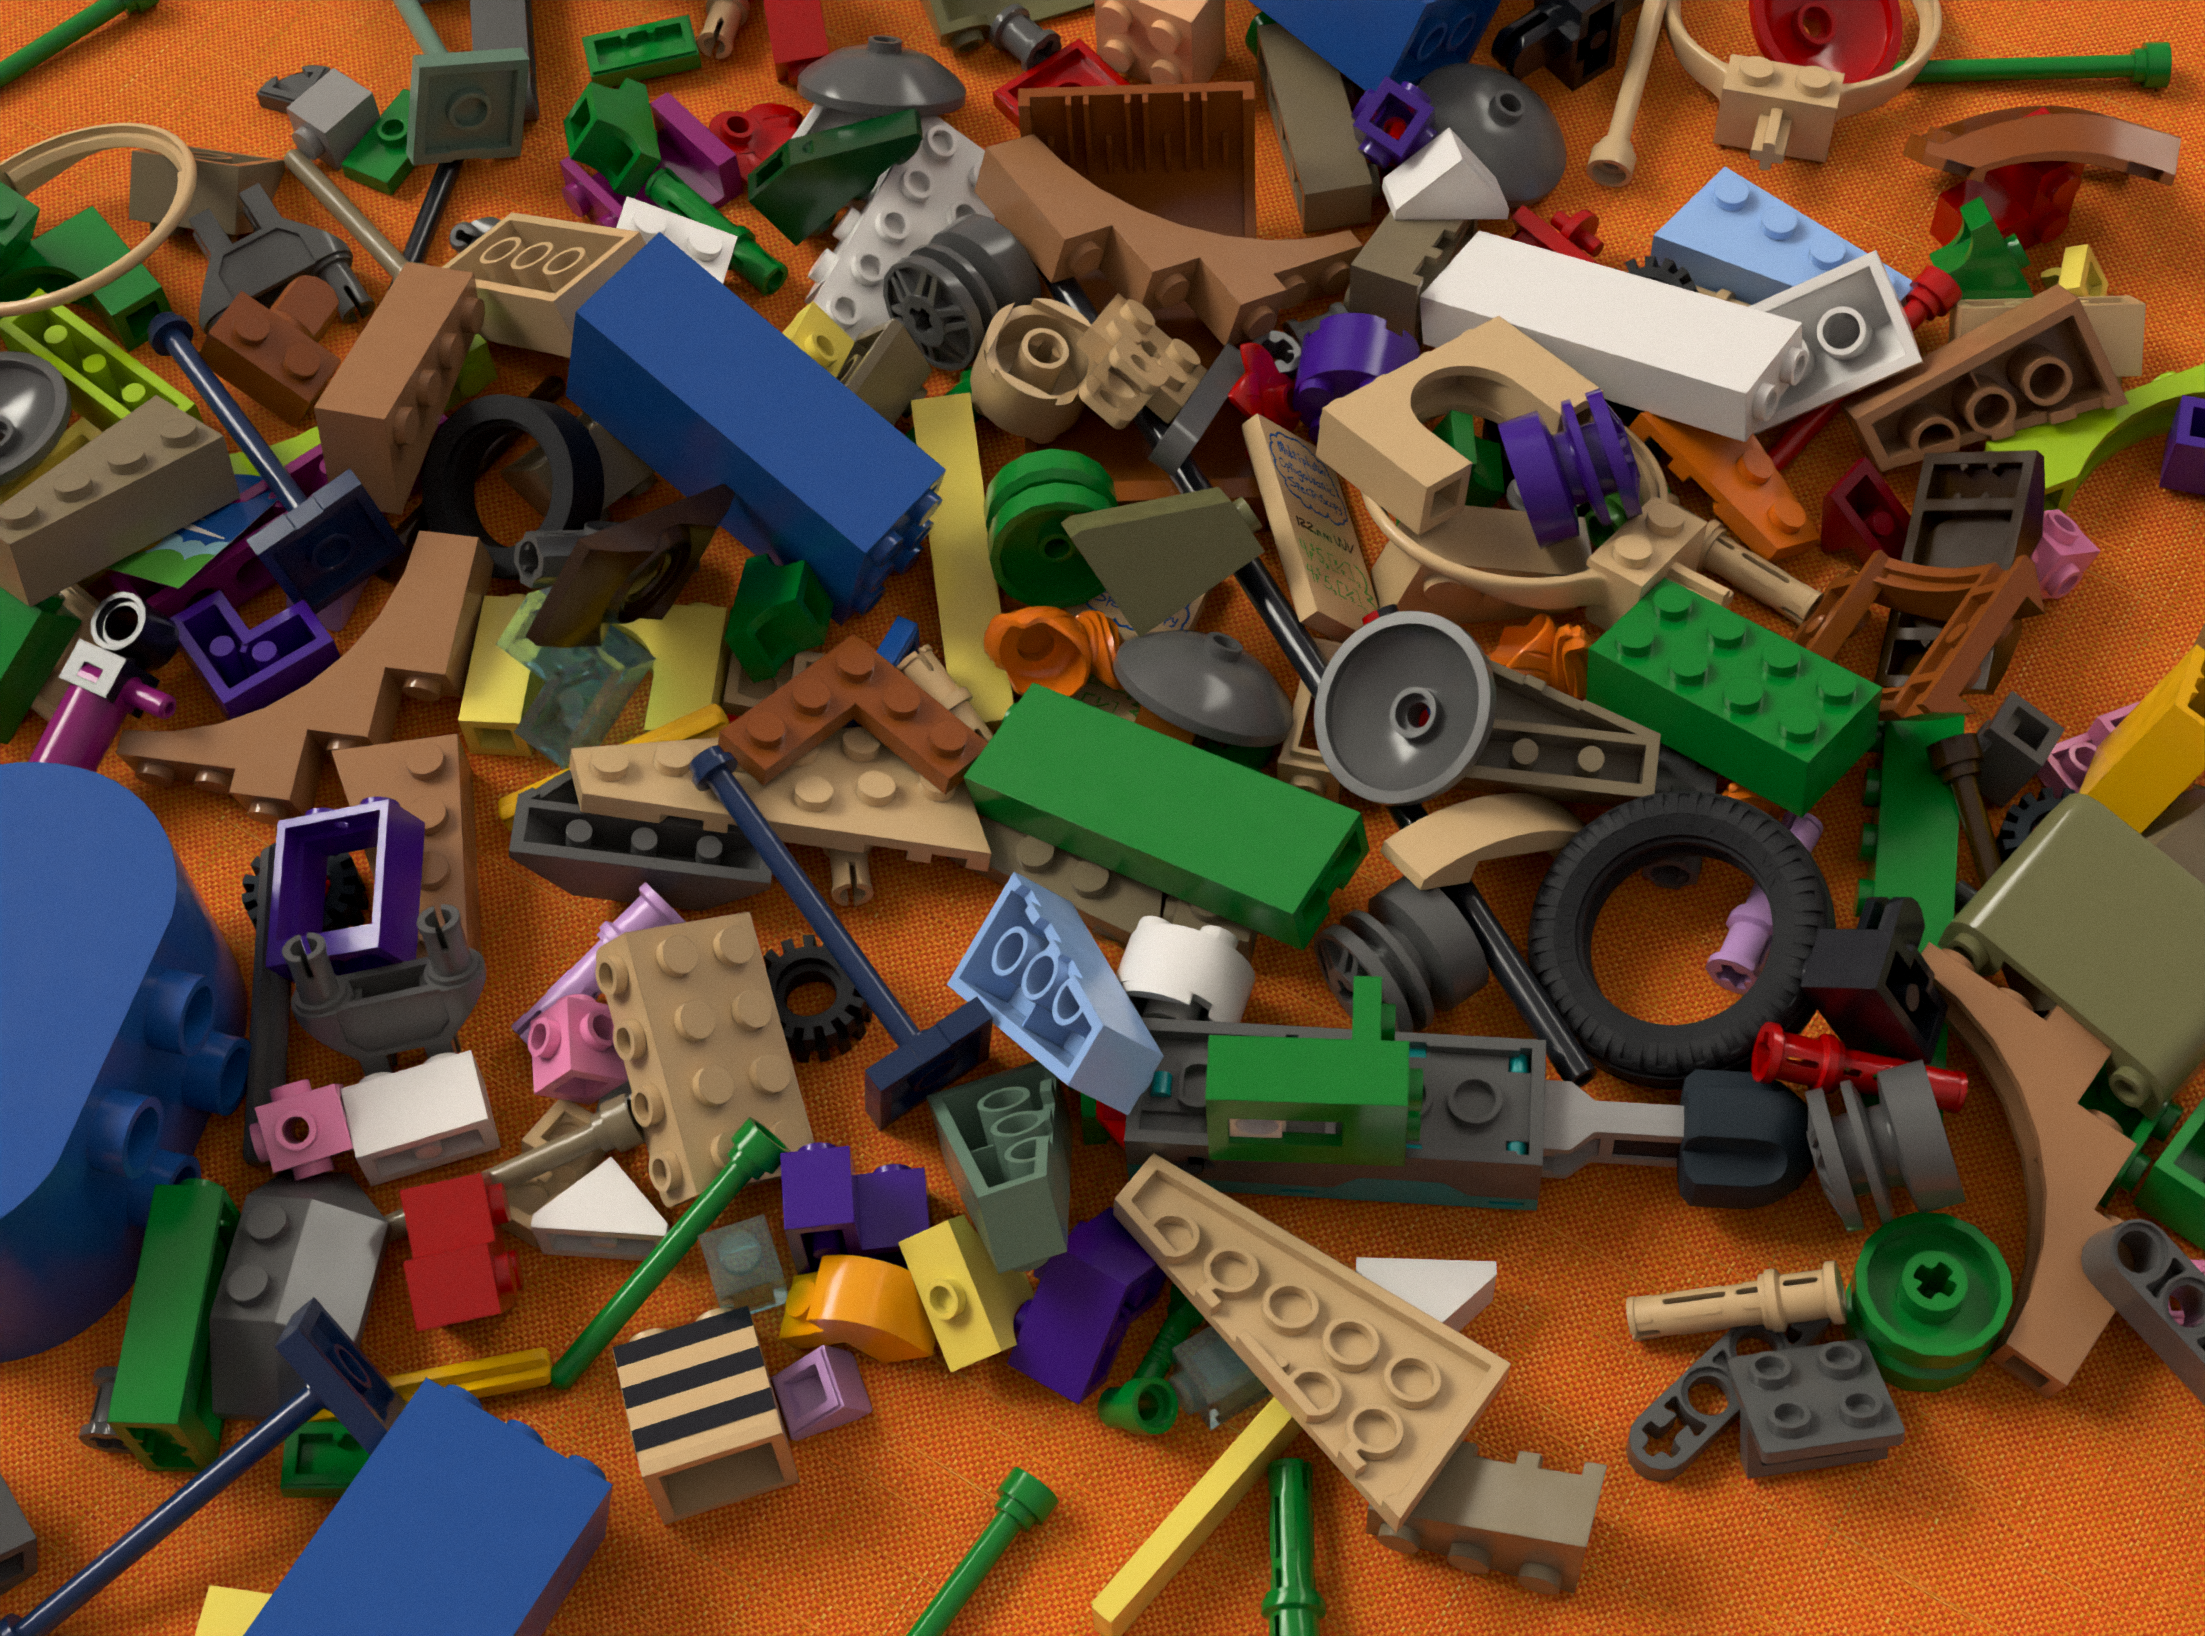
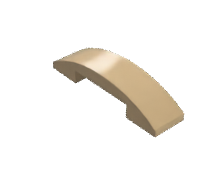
M1528 793L1494 794L1451 805L1417 820L1386 839L1380 852L1419 890H1427L1469 883L1477 862L1482 860L1546 851L1555 859L1567 843L1586 824L1563 804L1540 795Z

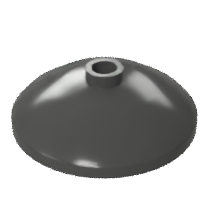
M888 35L869 36L868 44L842 47L809 64L799 74L797 84L798 93L808 101L839 111L871 116H886L915 108L920 113V117L942 115L962 108L966 101V88L954 73L931 56L902 47V40L900 38Z
M1456 63L1433 70L1417 86L1432 99L1430 105L1435 108L1436 121L1432 129L1440 135L1447 128H1450L1496 177L1509 208H1518L1522 205L1529 206L1541 201L1548 196L1562 178L1566 166L1567 153L1559 124L1544 100L1518 78L1486 65Z
M0 352V487L29 473L52 452L63 435L71 415V394L60 372L47 360L25 352Z
M1423 611L1395 612L1379 617L1355 631L1339 647L1326 667L1318 687L1314 707V727L1317 745L1332 775L1354 794L1372 802L1388 806H1410L1436 798L1454 787L1478 761L1492 731L1496 712V687L1490 663L1483 649L1466 630L1452 621L1433 613ZM1429 708V719L1423 727H1420L1419 717L1425 709Z
M1193 630L1149 632L1140 638L1136 636L1122 643L1114 659L1113 669L1118 681L1135 700L1164 720L1199 736L1243 747H1268L1283 742L1294 724L1293 708L1285 690L1256 657L1244 650L1243 646L1236 639L1219 632L1207 634Z

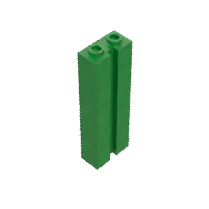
M1036 683L1030 685L1019 702L1009 707L1002 720V725L963 777L978 814L1304 951L1329 913L1328 900L1335 889H1345L1370 851L1361 812Z

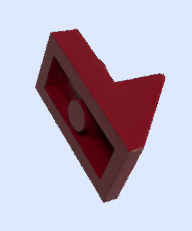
M1867 457L1858 459L1823 497L1820 548L1823 553L1851 547L1864 565L1873 552L1877 550H1882L1888 557L1901 561L1911 516Z

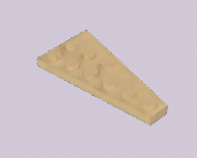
M864 727L840 728L764 786L739 765L732 773L782 842L864 853L871 846L907 850L906 860L930 863L932 854L966 859V869L988 872L992 853L965 780L945 795ZM719 737L571 748L570 771L581 812L652 823H660L668 816L704 821L703 830L727 833L729 824L738 826L712 789L699 791L692 783L693 774L689 770V764L698 754L707 748L718 745Z

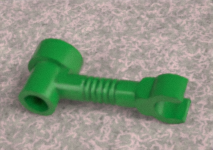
M1172 1283L1170 1290L1171 1302L1167 1307L1168 1317L1131 1380L1127 1381L1123 1386L1107 1388L1099 1398L1098 1414L1101 1421L1109 1428L1126 1429L1134 1435H1157L1168 1431L1177 1418L1178 1398L1175 1390L1169 1382L1164 1380V1377L1190 1332L1203 1322L1204 1316L1174 1283Z

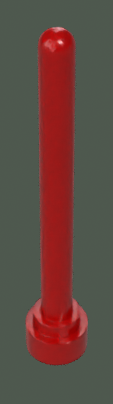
M1926 266L1909 284L1913 290L1906 296L1908 304L1903 309L1907 315L1912 332L1924 320L1932 321L1936 316H1946L1955 304L1962 299V291L1957 282L1948 273L1936 266ZM1855 393L1802 415L1766 452L1779 474L1841 409L1839 403Z

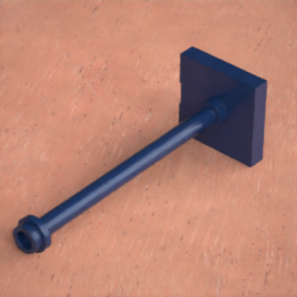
M163 312L156 315L150 321L147 332L151 347L159 355L172 356L288 512L275 519L246 541L293 604L304 599L316 615L407 551L350 468L314 492L308 499L193 346L191 341L194 331L187 319L174 312Z
M719 745L707 748L689 764V770L693 774L692 783L699 791L712 789L898 1045V1049L865 1070V1111L879 1131H881L925 1102L927 1095L940 1092L989 1059L993 1017L977 996L928 1030L920 1031L732 774L738 766V761L731 752H724Z
M313 1297L291 1316L275 1345L278 1352L304 1380L306 1386L25 1617L21 1618L14 1613H9L0 1620V1636H47L323 1408L331 1411L369 1455H372L397 1417L401 1414L406 1401L318 1300Z

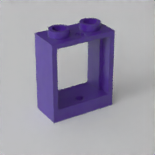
M368 797L363 799L360 805L341 809L313 808L306 811L305 816L278 821L265 967L294 983L289 966L284 960L282 949L288 940L300 934L307 955L310 954L312 951L307 940V933L310 932L324 937L332 968L338 976L416 959L418 941L416 922L420 910L425 822L400 807L399 802L387 797ZM377 847L372 923L322 932L328 856Z

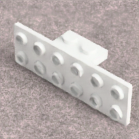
M936 115L920 117L923 140L917 152L904 164L896 165L894 163L891 166L876 194L860 211L853 207L848 209L832 234L840 240L833 252L828 248L825 249L808 274V277L815 283L804 302L810 304L814 301L853 341L859 333L891 319L885 304L883 287L884 276L893 264L904 257H908L917 247L929 244L935 234L959 217L975 213L995 219L994 214L974 192L985 150Z

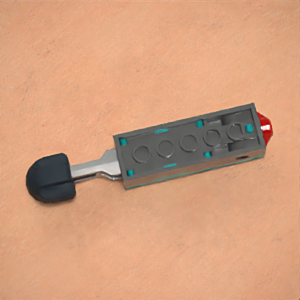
M1141 1017L1164 1055L1154 1072L1151 1084L1140 1095L1129 1115L1096 1100L1097 1121L1126 1153L1129 1181L1148 1158L1155 1153L1219 1192L1537 1211L1541 1177L1566 1179L1588 1163L1593 1162L1677 1167L1679 1193L1689 1206L1746 1210L1774 1204L1795 1191L1814 1167V1160L1806 1131H1808L1807 1104L1786 1085L1776 1079L1770 1084H1762L1754 1081L1752 1072L1695 1069L1684 1080L1680 1105L1595 1101L1572 1081L1545 1080L1546 1040L1395 1032V1041H1409V1068H1423L1420 1141H1406L1405 1167L1209 1160L1205 1103L1209 1035L1352 1039V1029Z

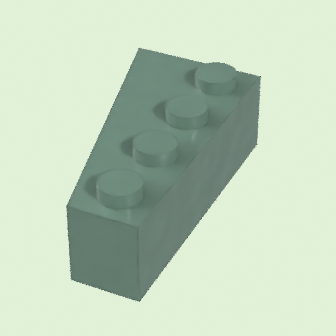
M1034 1061L927 1095V1101L946 1168L998 1274L1009 1270L1015 1272L1031 1271L1043 1266L1050 1257L1067 1252L1073 1125L1061 1080L1039 1061Z

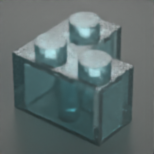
M551 586L527 594L496 645L546 682L514 733L564 770L570 767L571 748L600 746L656 658L611 624L602 646L574 648L536 646L526 637V634L553 587Z

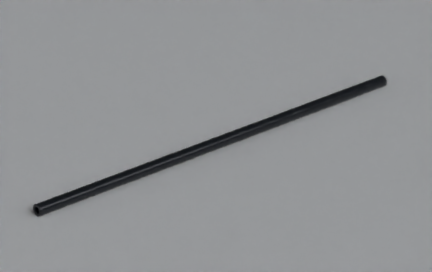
M1033 262L1039 277L1054 300L1077 310L1092 324L1099 316V313L1076 278L1071 277L1051 283ZM1146 405L1143 406L1133 419L1152 450H1154L1171 425L1170 422L1168 424L1164 422ZM1191 453L1173 477L1169 475L1180 494L1213 488ZM1258 556L1233 573V575L1316 701L1320 681L1329 663L1305 626L1299 622L1296 612ZM1421 803L1410 806L1384 805L1399 830L1428 816ZM1470 879L1469 883L1439 887L1455 904L1472 928L1484 952L1488 967L1535 1039L1546 1040V1056L1563 1081H1572L1579 1088L1589 1083L1597 1074L1596 1068L1473 881Z

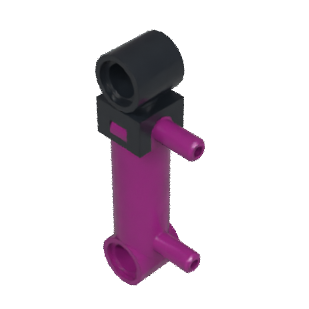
M122 591L111 594L102 600L95 609L90 622L91 635L95 643L100 647L79 638L59 675L60 679L70 685L28 762L58 763L96 772L127 714L138 719L141 718L144 711L164 720L171 717L176 710V699L169 694L157 690L156 688L160 680L148 672L158 670L167 664L175 654L179 644V630L175 622L134 593Z

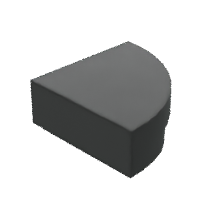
M308 65L302 67L303 72L290 75L281 80H278L277 76L267 81L256 93L261 107L288 114L286 108L331 70L330 67Z

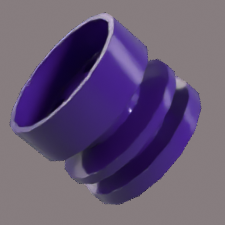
M1600 388L1585 393L1593 417V421L1579 425L1571 400L1567 399L1561 401L1564 431L1551 435L1546 423L1537 410L1498 424L1523 504L1540 549L1579 536L1577 506L1589 503L1597 520L1603 527L1612 525L1604 497L1617 492L1628 519L1643 514L1639 502L1641 476L1621 418L1607 404Z

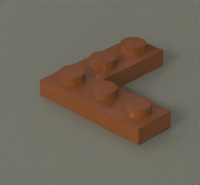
M855 634L851 635L719 732L718 745L721 746L724 752H731L738 761V765L764 786L854 719L945 795L964 781V775L988 744L986 740Z

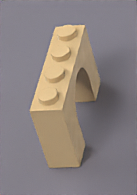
M1497 316L1474 329L1465 331L1459 337L1432 351L1424 352L1417 359L1396 370L1380 375L1373 382L1342 398H1337L1323 407L1319 421L1320 428L1316 457L1419 536L1464 511L1472 468L1471 461L1420 423L1421 421L1430 417L1448 414L1450 410H1455L1482 417L1499 424L1537 410L1546 423L1551 435L1564 431L1561 401L1571 400L1579 425L1593 421L1585 393L1599 387L1502 317Z

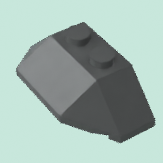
M570 770L555 776L537 789L532 787L518 794L509 847V858L573 896L633 903L640 896L638 888L646 881L672 908L704 911L770 890L772 878L771 870L739 826L729 824L727 833L703 830L704 821L668 816L660 823H652L581 812Z
M286 1170L246 1196L209 1317L212 1407L217 1419L262 1422L306 1386L304 1380L278 1352L275 1345L291 1316L313 1297L318 1300L360 1348L392 1228L349 1173L324 1172L295 1181L293 1171Z

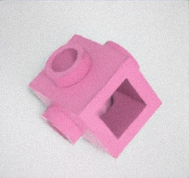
M2060 509L2044 511L2043 536L2030 557L2036 566L2042 599H2058L2069 593L2079 583L2086 568L2100 553V550L2082 533L2077 524Z
M567 995L559 998L556 1004L530 1021L528 1050L532 1055L534 1094L591 1105L627 1081L624 1061L619 1057L614 1046V1025L607 1004L597 1003L589 995Z
M304 1079L269 1090L272 1102L255 1107L259 1122L249 1125L254 1150L260 1163L270 1161L274 1173L292 1169L295 1181L334 1170L332 1156L354 1150L340 1091L341 1088H344L343 1084H331L312 1090L309 1079ZM301 1118L309 1126V1134L304 1141L298 1139L295 1134V1125Z

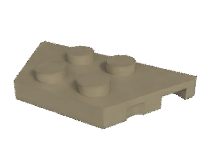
M987 817L980 819L992 854L988 872L970 870L1003 886H1006L1013 872H1016L1071 901L1086 925L1128 944L1131 934L1136 930L1142 917L1156 916L1161 918L1162 906L1165 903V892ZM946 856L947 859L965 867L966 859Z

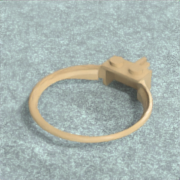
M1668 0L1663 16L1669 42L1684 69L1697 82L1717 96L1720 101L1713 143L1751 149L1750 159L1760 160L1759 169L1770 171L1772 163L1782 164L1785 156L1826 163L1834 124L1841 118L1880 106L1905 89L1930 59L1938 44L1942 29V13L1939 0H1911L1916 8L1920 24L1919 39L1911 56L1903 65L1885 75L1866 81L1843 84L1845 73L1828 71L1818 66L1805 67L1770 61L1760 56L1747 57L1731 54L1728 64L1705 51L1687 33L1681 17V0Z
M111 123L85 127L51 137L1 162L0 181L23 197L87 156L112 148L134 147L152 150L168 158L179 172L177 173V191L167 214L155 230L133 250L103 270L68 287L33 298L0 302V317L41 312L78 300L119 279L155 252L184 217L196 190L197 165L188 146L177 135L158 126L142 123Z
M1438 415V416L1430 417V418H1427V419L1421 421L1420 423L1423 424V423H1425V422H1427V421H1430V420H1432V419H1435V418H1437V417L1444 416V415ZM1624 424L1623 426L1641 476L1639 502L1643 514L1630 518L1587 559L1586 566L1591 569L1581 573L1546 578L1513 577L1487 573L1451 562L1430 552L1405 535L1390 519L1386 510L1361 491L1365 506L1380 530L1398 548L1424 566L1484 594L1523 607L1565 609L1587 606L1585 615L1588 621L1606 631L1664 577L1724 608L1732 602L1734 592L1696 572L1707 522L1669 503L1668 487L1657 459L1644 442Z

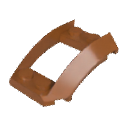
M2026 106L1976 115L1940 128L1929 126L1928 132L1924 135L1911 133L1902 155L1920 164L1961 175L1983 183L1987 171L2025 162L2067 161L2105 167L2172 186L2176 175L2181 137L2080 108ZM2042 107H2045L2051 113L2024 117Z
M1877 550L1873 552L1858 575L1850 568L1830 582L1822 597L1815 603L1790 641L1838 664V658L1835 655L1847 639L1856 635L1867 624L1871 617V611L1868 608L1872 603L1908 614L1947 622L1904 686L1882 689L1878 721L1926 722L1975 714L1976 712L1960 696L1969 691L1981 675L1979 665L1991 648L2001 643L2014 628L2015 620L2045 614L2036 566L2025 554L2018 556L2008 570H2003L1996 562L1974 567L1941 568L1900 561L1888 557L1882 550Z

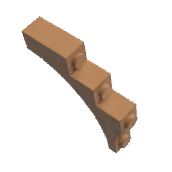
M1035 134L986 147L974 190L999 222L1010 230L1025 247L1031 260L1051 283L1074 276H1083L1099 269L1122 297L1127 301L1132 299L1139 302L1150 312L1163 307L1171 308L1182 301H1186L1224 347L1228 342L1231 345H1235L1268 334L1277 323V315L1280 309H1291L1301 302L1326 294L1333 295L1342 291L1350 283L1351 263L1363 247L1350 230L1315 238L1264 240L1225 236L1177 224L1140 210L1098 188L1063 163Z
M419 530L405 572L380 615L346 654L310 683L263 709L219 724L176 731L122 730L116 754L135 771V777L140 781L162 787L172 786L174 780L194 782L195 786L208 792L231 794L248 811V817L264 824L277 825L278 821L285 820L286 818L305 816L306 811L313 808L326 754L333 758L331 752L333 750L390 743L402 692L412 698L423 701H438L440 695L462 698L484 596H487L495 562L479 537Z
M1929 942L1920 954L1935 973L1933 985L1949 1006L1944 1022L1976 1058L2004 1107L2021 1156L2028 1205L2025 1263L2012 1311L1988 1358L2044 1398L2049 1399L2069 1384L2116 1311L2085 1275L2081 1255L2083 1246L2089 1237L2101 1230L2125 1222L2113 1215H2101L2094 1209L2137 1144L2123 1135L2122 1127L2113 1118L2095 1109L2086 1110L2077 1104L2113 1050L2057 1004L2042 1018L2033 1012L2031 1003L2021 994L2008 988H1997L1976 974L1972 963L1963 955L1951 949H1939ZM2119 1241L2117 1248L2119 1260L2124 1267L2133 1272L2135 1264L2133 1253L2127 1245Z

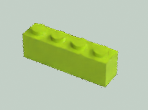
M39 288L26 299L47 293ZM62 305L41 312L0 319V335L8 350L39 356L56 367L69 388L72 401L71 409L88 420L100 431L104 432L155 395L204 423L193 401Z

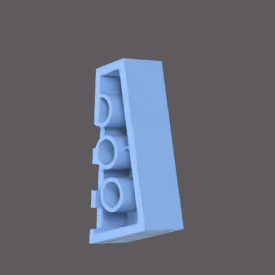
M1725 166L1654 234L1651 256L1656 257L1660 267L1665 258L1673 260L1678 270L1683 266L1689 272L1691 280H1694L1695 285L1714 292H1718L1721 289L1735 292L1737 300L1751 305L1868 254ZM1883 263L1904 308L1908 304L1906 296L1913 290L1909 286L1912 280Z
M1013 872L947 985L967 1002L978 996L992 1015V1023L1067 1086L1129 1115L1140 1095L1151 1084L1154 1072L1164 1055L1073 903L1026 877Z

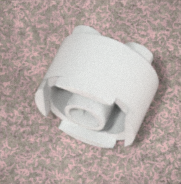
M1145 916L1139 920L1136 930L1131 934L1116 973L1117 979L1138 1014L1143 1018L1240 1023L1255 983L1254 970L1246 958L1236 950L1238 939L1230 931L1213 925L1204 926L1199 931L1171 924L1165 919L1156 916Z

